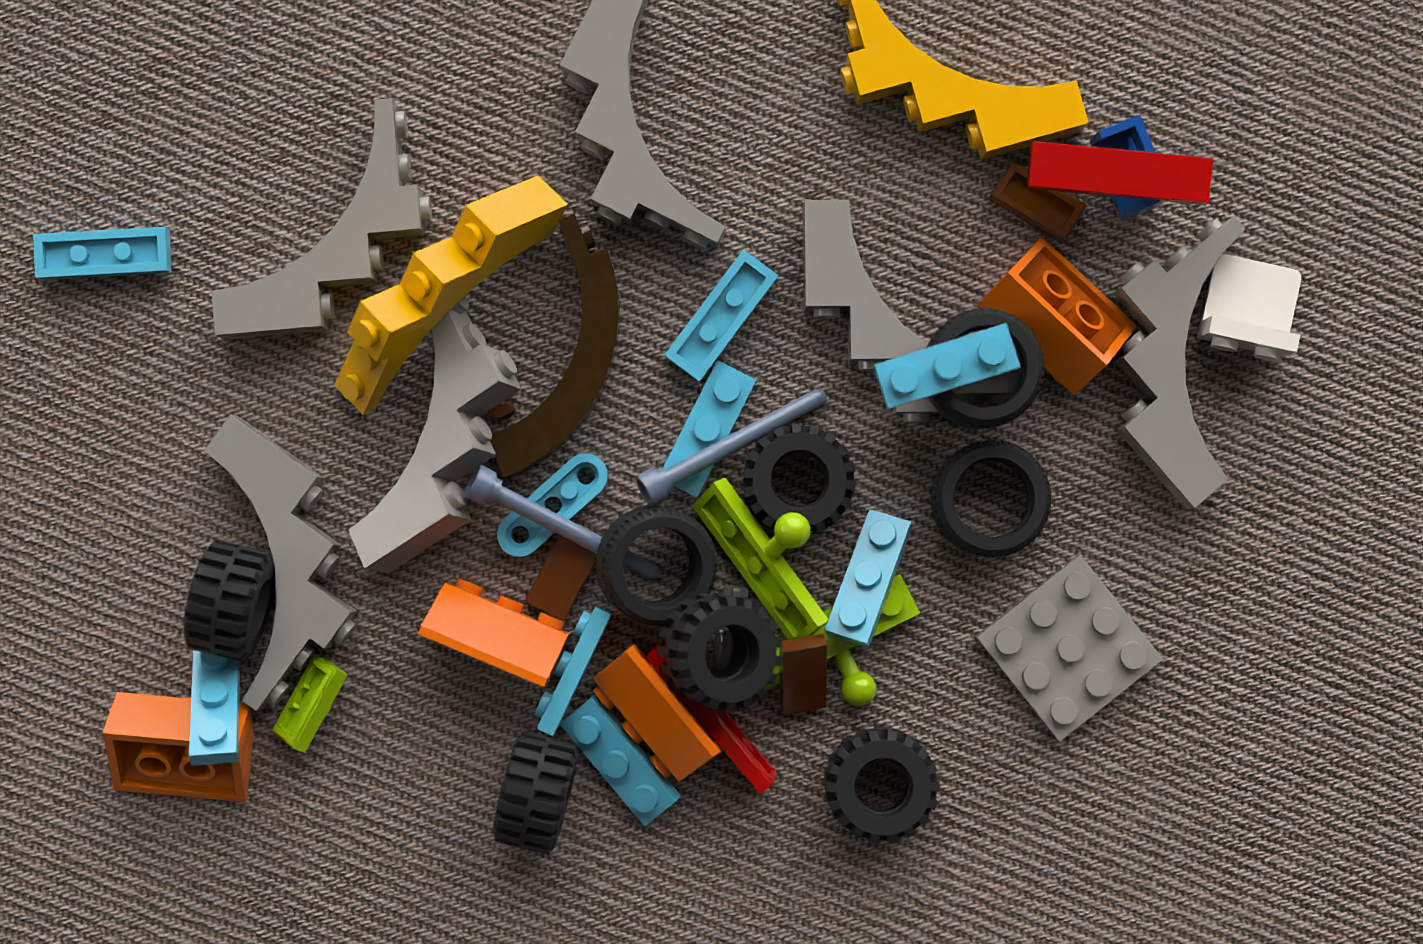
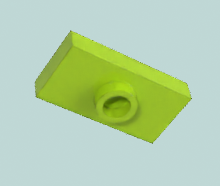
M314 654L274 725L272 732L293 749L305 753L323 719L330 712L331 705L348 674L327 658Z

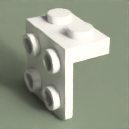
M1221 254L1211 270L1197 339L1211 341L1210 347L1223 351L1237 352L1238 348L1255 351L1254 357L1268 361H1281V357L1296 353L1300 335L1290 333L1301 283V274L1295 269Z

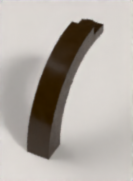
M575 214L558 219V222L573 258L582 294V320L577 347L567 371L549 397L524 419L500 432L492 434V438L489 441L494 448L495 457L505 479L515 477L541 463L561 448L578 431L595 408L606 387L614 365L620 330V300L616 276L607 248L590 255L589 249L596 247L588 223L585 222L579 225Z

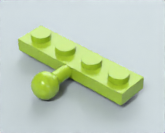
M722 478L714 482L692 507L787 639L813 636L829 619L781 555L787 548H799L807 542L811 531L808 520L799 513H786L777 520L774 527L775 535L770 539L728 480Z
M901 574L894 577L873 637L920 615V611ZM833 607L824 611V614L828 619L830 617ZM826 623L814 635H824L827 643V660L834 658L844 678L841 685L842 696L850 705L857 707L865 706L876 695V683L868 673L859 670L849 650L857 645L826 635ZM783 632L775 635L781 637L782 641L788 640ZM776 648V655H778V656H779V648ZM775 665L772 672L778 676L774 684L766 683L764 686L765 690L779 684V666Z

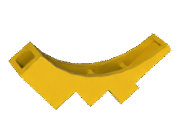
M837 0L839 6H847L851 21L845 22L851 48H859L858 51L848 53L845 62L846 68L840 69L845 92L847 95L854 93L857 105L907 91L908 95L903 97L904 109L909 122L916 121L919 132L969 119L970 123L965 126L967 139L972 150L978 149L981 160L1029 147L1033 141L1047 142L1082 132L1089 123L1077 81L1035 87L1006 86L971 78L941 65L915 47L889 21L876 0Z
M539 176L467 204L450 238L413 253L399 285L360 301L347 331L354 341L334 386L362 415L376 409L389 383L426 334L454 305L495 270L527 248L552 236L559 223L558 219H561L568 204Z

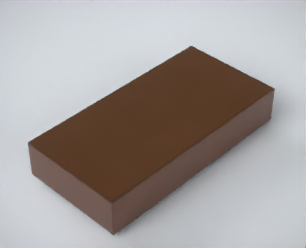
M1011 160L988 200L1063 244L1087 204L1067 192L1028 189V169Z
M559 535L525 601L565 621L596 562L597 554Z
M820 634L782 641L783 647L779 648V656H782V663L779 666L780 707L783 715L826 708L827 643L824 635Z

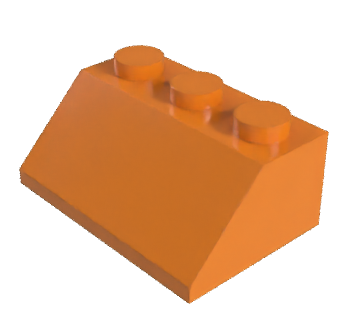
M1042 236L977 304L980 308H993L1005 311L1026 324L1040 344L1044 357V368L1051 373L1053 379L1058 384L1065 386L1074 396L1110 362L1137 327L1127 315Z
M462 578L458 579L456 585L451 582L444 583L418 631L419 635L542 687L551 682L571 635L570 632L562 630L565 624L564 621L540 612L538 619L522 613L524 607L522 603L502 595L499 596L497 602L481 595L483 587Z
M635 642L593 677L594 681L598 684L593 689V692L608 710H611L614 706L618 708L626 718L621 724L622 727L637 744L644 740L655 754L650 757V760L666 779L673 775L680 782L720 752V746L645 658L646 654Z
M117 692L103 730L114 790L246 802L254 736L251 707L245 703H239L238 762L192 766L189 756L191 698Z

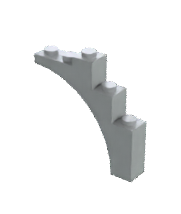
M592 0L560 63L562 75L567 77L565 82L572 88L588 94L590 89L595 91L575 133L577 140L582 142L580 148L583 151L601 160H604L606 155L611 157L591 197L592 205L598 208L596 215L616 226H619L621 221L632 225L640 210L645 213L643 219L655 227L667 230L670 225L684 232L682 239L691 245L706 250L708 245L718 249L725 235V226L696 209L669 183L652 159L636 123L631 101L630 65L636 32L647 7L648 0Z
M392 98L379 99L374 102V136L367 168L353 200L333 229L308 253L280 271L246 285L211 291L214 332L216 336L228 340L329 331L328 319H334L335 305L332 293H326V287L378 283L377 271H383L384 259L381 244L375 245V240L426 235V223H432L433 221L430 196L423 197V192L418 185L405 186V181H411L412 179L409 154L402 155L401 138L408 137L407 116L405 111H399V107Z
M804 200V312L814 311V318L835 319L840 318V311H848V363H858L860 371H874L873 366L875 364L926 349L928 344L900 322L880 298L867 275L853 236L849 200ZM1002 373L952 389V391L961 400L970 405L974 404V397H991V404L998 405L1014 392L1019 381V374ZM928 397L892 408L893 415H903L904 423L930 422V415L939 413Z
M1232 216L1223 223L1217 218L1209 223L1196 235L1201 240L1197 246L1190 252L1183 246L1163 263L1168 269L1167 271L1162 268L1156 259L1145 267L1138 261L1118 278L1123 286L1114 293L1147 332L1144 335L1139 330L1125 341L1121 346L1124 354L1115 362L1149 401L1146 404L1140 399L1121 415L1126 422L1116 430L1184 509L1196 508L1228 480L1225 473L1208 451L1193 417L1186 386L1185 347L1191 314L1204 281L1221 254L1246 229L1235 216Z
M465 296L432 328L435 349L434 387L427 421L415 452L397 483L375 509L348 530L365 569L390 573L471 521L465 507L467 498L463 496V490L455 481L477 468L479 464H483L496 455L489 441L492 438L491 430L480 416L521 390L514 375L517 373L514 361L505 351H499L486 345L483 334L471 322L466 310L469 308V304Z
M230 414L204 451L232 475L252 502L266 531L275 566L277 603L272 637L260 671L242 699L243 702L258 711L266 708L268 704L275 707L284 697L290 687L285 683L286 679L294 668L301 671L313 657L316 651L311 647L313 642L324 649L332 647L335 642L341 646L356 627V624L351 620L358 611L316 581L318 576H321L323 579L326 578L340 559L335 553L341 544L300 515L302 509L308 512L317 503L323 493L319 486L325 478L244 419Z

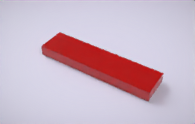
M1033 141L1030 146L1027 188L1206 206L1210 199L1213 158Z
M663 640L657 646H664L665 641ZM656 646L645 658L667 683L671 677L662 675L659 665L665 662V658L657 656ZM674 691L760 794L773 784L777 771L726 711L715 710L687 701L679 696L680 692Z

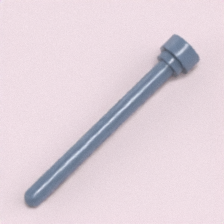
M814 389L666 470L663 468L657 470L650 468L635 476V481L641 495L650 507H655L669 499L668 494L674 491V485L761 439L774 429L783 427L825 403L826 394L821 389Z
M479 464L474 470L464 490V497L478 504H482L483 501L491 504L494 501L597 554L598 546L602 539L601 536L502 486V480L496 478L497 473ZM627 550L623 561V568L647 580H655L659 576V568L656 564Z

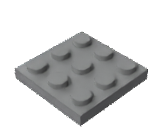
M1081 555L1075 556L975 636L1059 742L1163 660L1161 655Z

